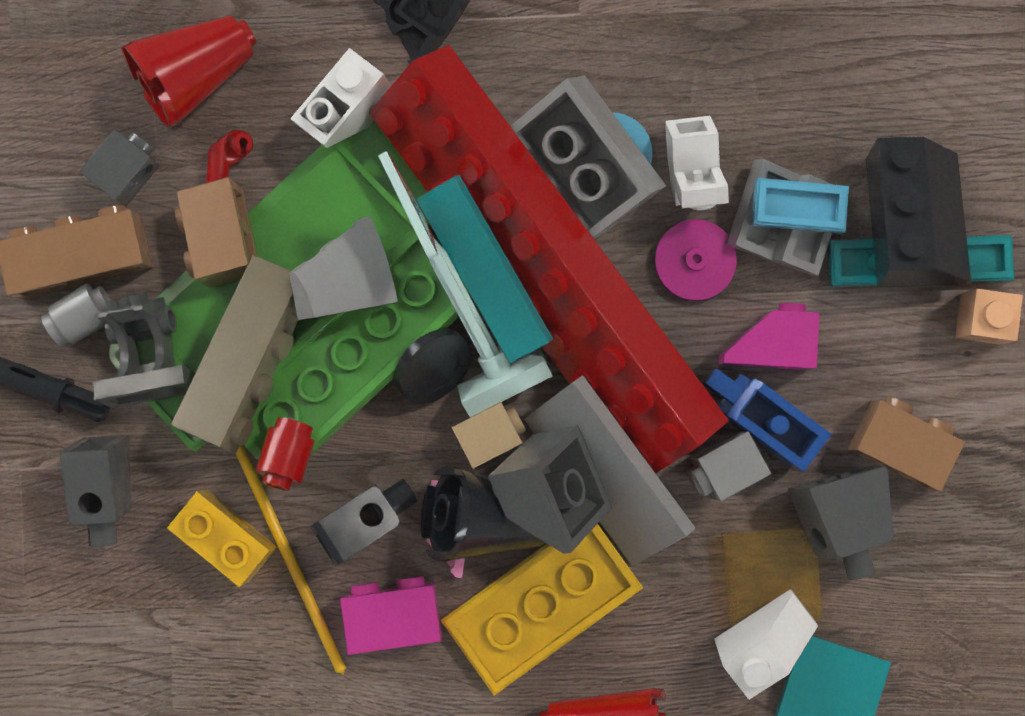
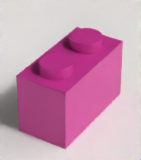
M416 575L396 579L397 587L379 589L378 582L351 585V593L345 594L340 598L348 655L441 642L443 634L435 581L425 583L424 575Z

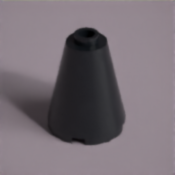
M453 466L441 467L434 473V475L441 477L436 486H427L421 509L422 538L430 539L433 550H426V552L432 559L451 561L537 548L545 543L506 518L498 498L494 495L490 480Z

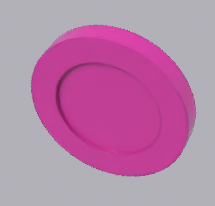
M700 219L682 221L671 227L660 239L654 256L655 271L663 287L672 295L686 301H703L722 292L731 282L737 264L735 248L726 245L729 238L728 234L716 224Z

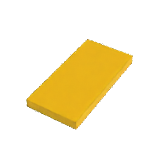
M597 524L571 553L563 554L549 544H544L441 618V622L495 696L643 589V586Z

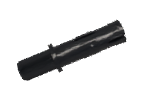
M0 357V386L52 405L53 410L58 413L66 410L95 422H101L106 419L111 407L94 400V392L76 386L74 379L66 378L63 380L31 367Z

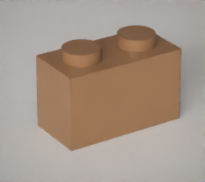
M227 177L177 191L179 207L175 208V218L179 230L182 234L186 235L188 250L184 252V262L189 275L209 288L241 280L252 255L257 256L243 188Z
M888 396L886 402L883 400L871 401L847 450L879 466H886L887 470L927 490L941 492L965 441L953 436L955 428L941 420L929 417L928 421L925 422L911 415L914 408L899 399Z

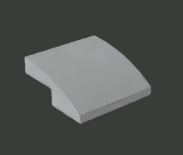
M754 159L726 245L764 260L803 273L819 276L832 233L751 226L754 181L757 178L821 184L831 183L810 174L799 175L765 159Z

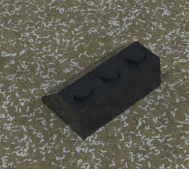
M925 137L877 138L866 157L877 287L969 285L971 283L958 154Z

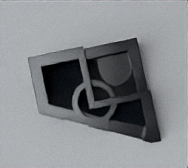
M374 0V2L384 9L386 23L392 34L398 35L411 58L408 60L410 64L413 60L439 49L470 0Z

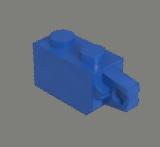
M715 368L703 383L706 388L721 398L717 405L728 418L730 424L741 432L749 431L754 442L793 471L804 472L832 435L756 378L748 379L740 374L733 381Z

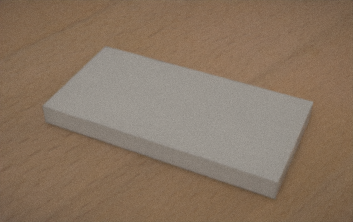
M583 375L524 418L534 434L578 425L612 505V508L599 522L632 566L685 538L695 529L692 522Z

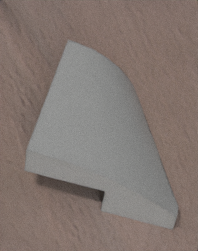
M363 217L354 221V225L337 239L330 240L320 248L316 256L311 260L304 261L289 273L298 320L398 302L386 253L371 217Z

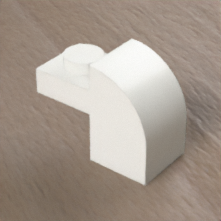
M711 116L665 121L667 159L675 205H681L682 209L708 210L716 204L729 203L728 184L719 164V135Z

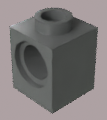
M114 129L79 172L114 200L127 207L160 165L149 157L154 148L132 131L126 138Z

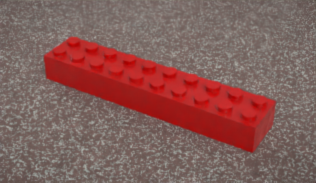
M447 45L413 60L368 112L427 192L452 177L460 175L553 337V340L542 346V348L569 384L582 375L585 377L655 474L699 447L729 421L723 411L451 46Z

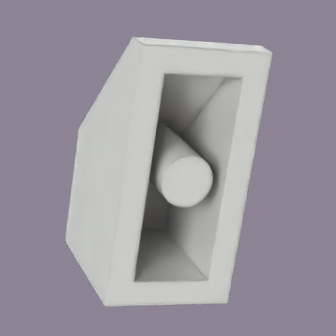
M790 589L714 640L724 669L750 700L789 675L818 625L792 589Z

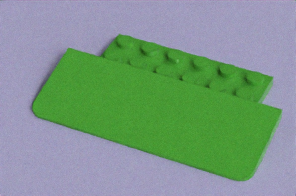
M375 121L368 128L328 148L323 145L318 147L248 212L257 256L291 271L304 261L311 260L319 253L320 248L330 240L340 237L354 225V221L363 217H371L386 253L398 300L395 303L298 321L292 334L294 341L291 351L283 361H279L272 376L274 380L272 391L265 402L259 403L252 418V433L244 444L258 461L268 429L275 426L278 417L293 419L313 428L311 439L315 441L311 455L315 453L395 377V370L401 356L414 341L431 331L447 329L459 317L431 266L429 258L378 155L386 151L389 153L415 199L426 194L427 191ZM186 270L157 297H164L166 306H171L176 316L177 329L175 333H172L175 366L183 365L196 373L240 280L209 288L192 278ZM154 339L138 341L140 365L154 363ZM110 344V360L119 371L118 344ZM185 395L146 402L190 450L197 452L207 443L171 425Z

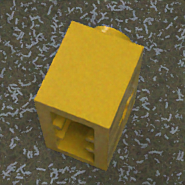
M208 489L196 491L167 527V529L238 587L247 584L277 548L273 542Z

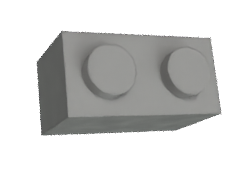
M749 431L734 432L687 458L692 468L686 470V473L699 495H708L709 498L723 501L771 474Z

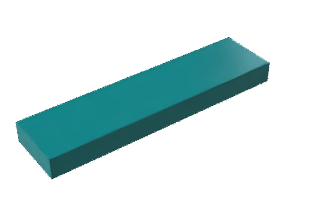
M460 175L452 177L417 198V203L447 252L509 363L553 340Z
M1012 235L966 236L971 283L1010 282L1014 280ZM873 239L829 241V287L877 286Z

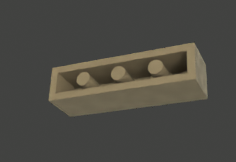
M252 255L171 423L172 426L233 454H236L239 446L247 442L253 430L252 418L259 403L265 402L272 391L274 383L272 376L278 363L288 356L293 346L294 337L292 334L299 320L297 318L289 275L291 270Z

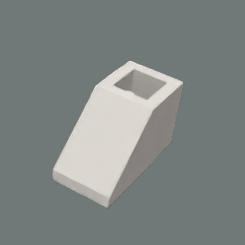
M349 48L290 119L324 147L328 148L370 126L374 119L368 112L391 87V84L382 72Z

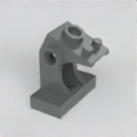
M141 292L119 297L120 306L118 299L106 301L108 310L98 313L97 317L105 322V332L111 344H118L120 368L115 378L93 382L94 400L114 409L185 395L195 372L183 365L175 366L172 333L176 332L177 321L174 310L171 306H166L164 297L148 300L147 293ZM154 339L155 362L140 365L138 341Z

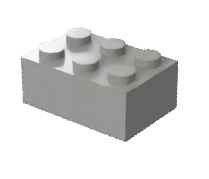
M585 75L564 80L510 126L594 240L599 239L666 187L665 183Z

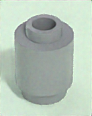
M85 283L49 305V312L42 315L41 320L55 343L61 347L69 342L74 345L105 326V322L98 319L97 314L108 310L106 301L111 299L101 286L94 289L90 284Z

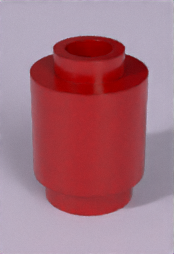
M278 417L275 426L269 427L255 472L264 476L262 484L282 491H289L291 484H302L315 442L311 439L313 432L311 426L293 419Z

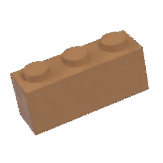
M116 205L100 209L98 211L99 217L83 221L81 216H69L53 221V228L37 231L36 227H23L10 231V238L0 240V267L7 296L22 300L84 285L85 283H93L153 268L141 215L131 209L126 210L124 205Z

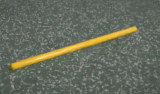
M244 445L239 446L236 456L335 672L344 675L346 666L245 447Z

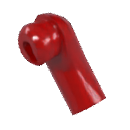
M232 130L209 147L206 183L229 177L230 168L252 151L254 143L248 132Z

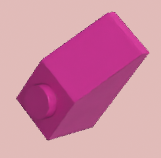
M779 303L778 310L766 313L718 356V365L791 370L816 369L819 313L806 312V304Z

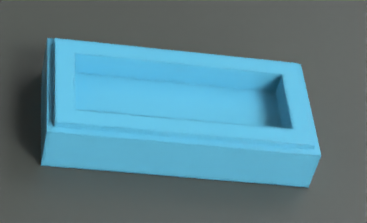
M757 178L754 181L751 226L842 234L846 232L849 186Z

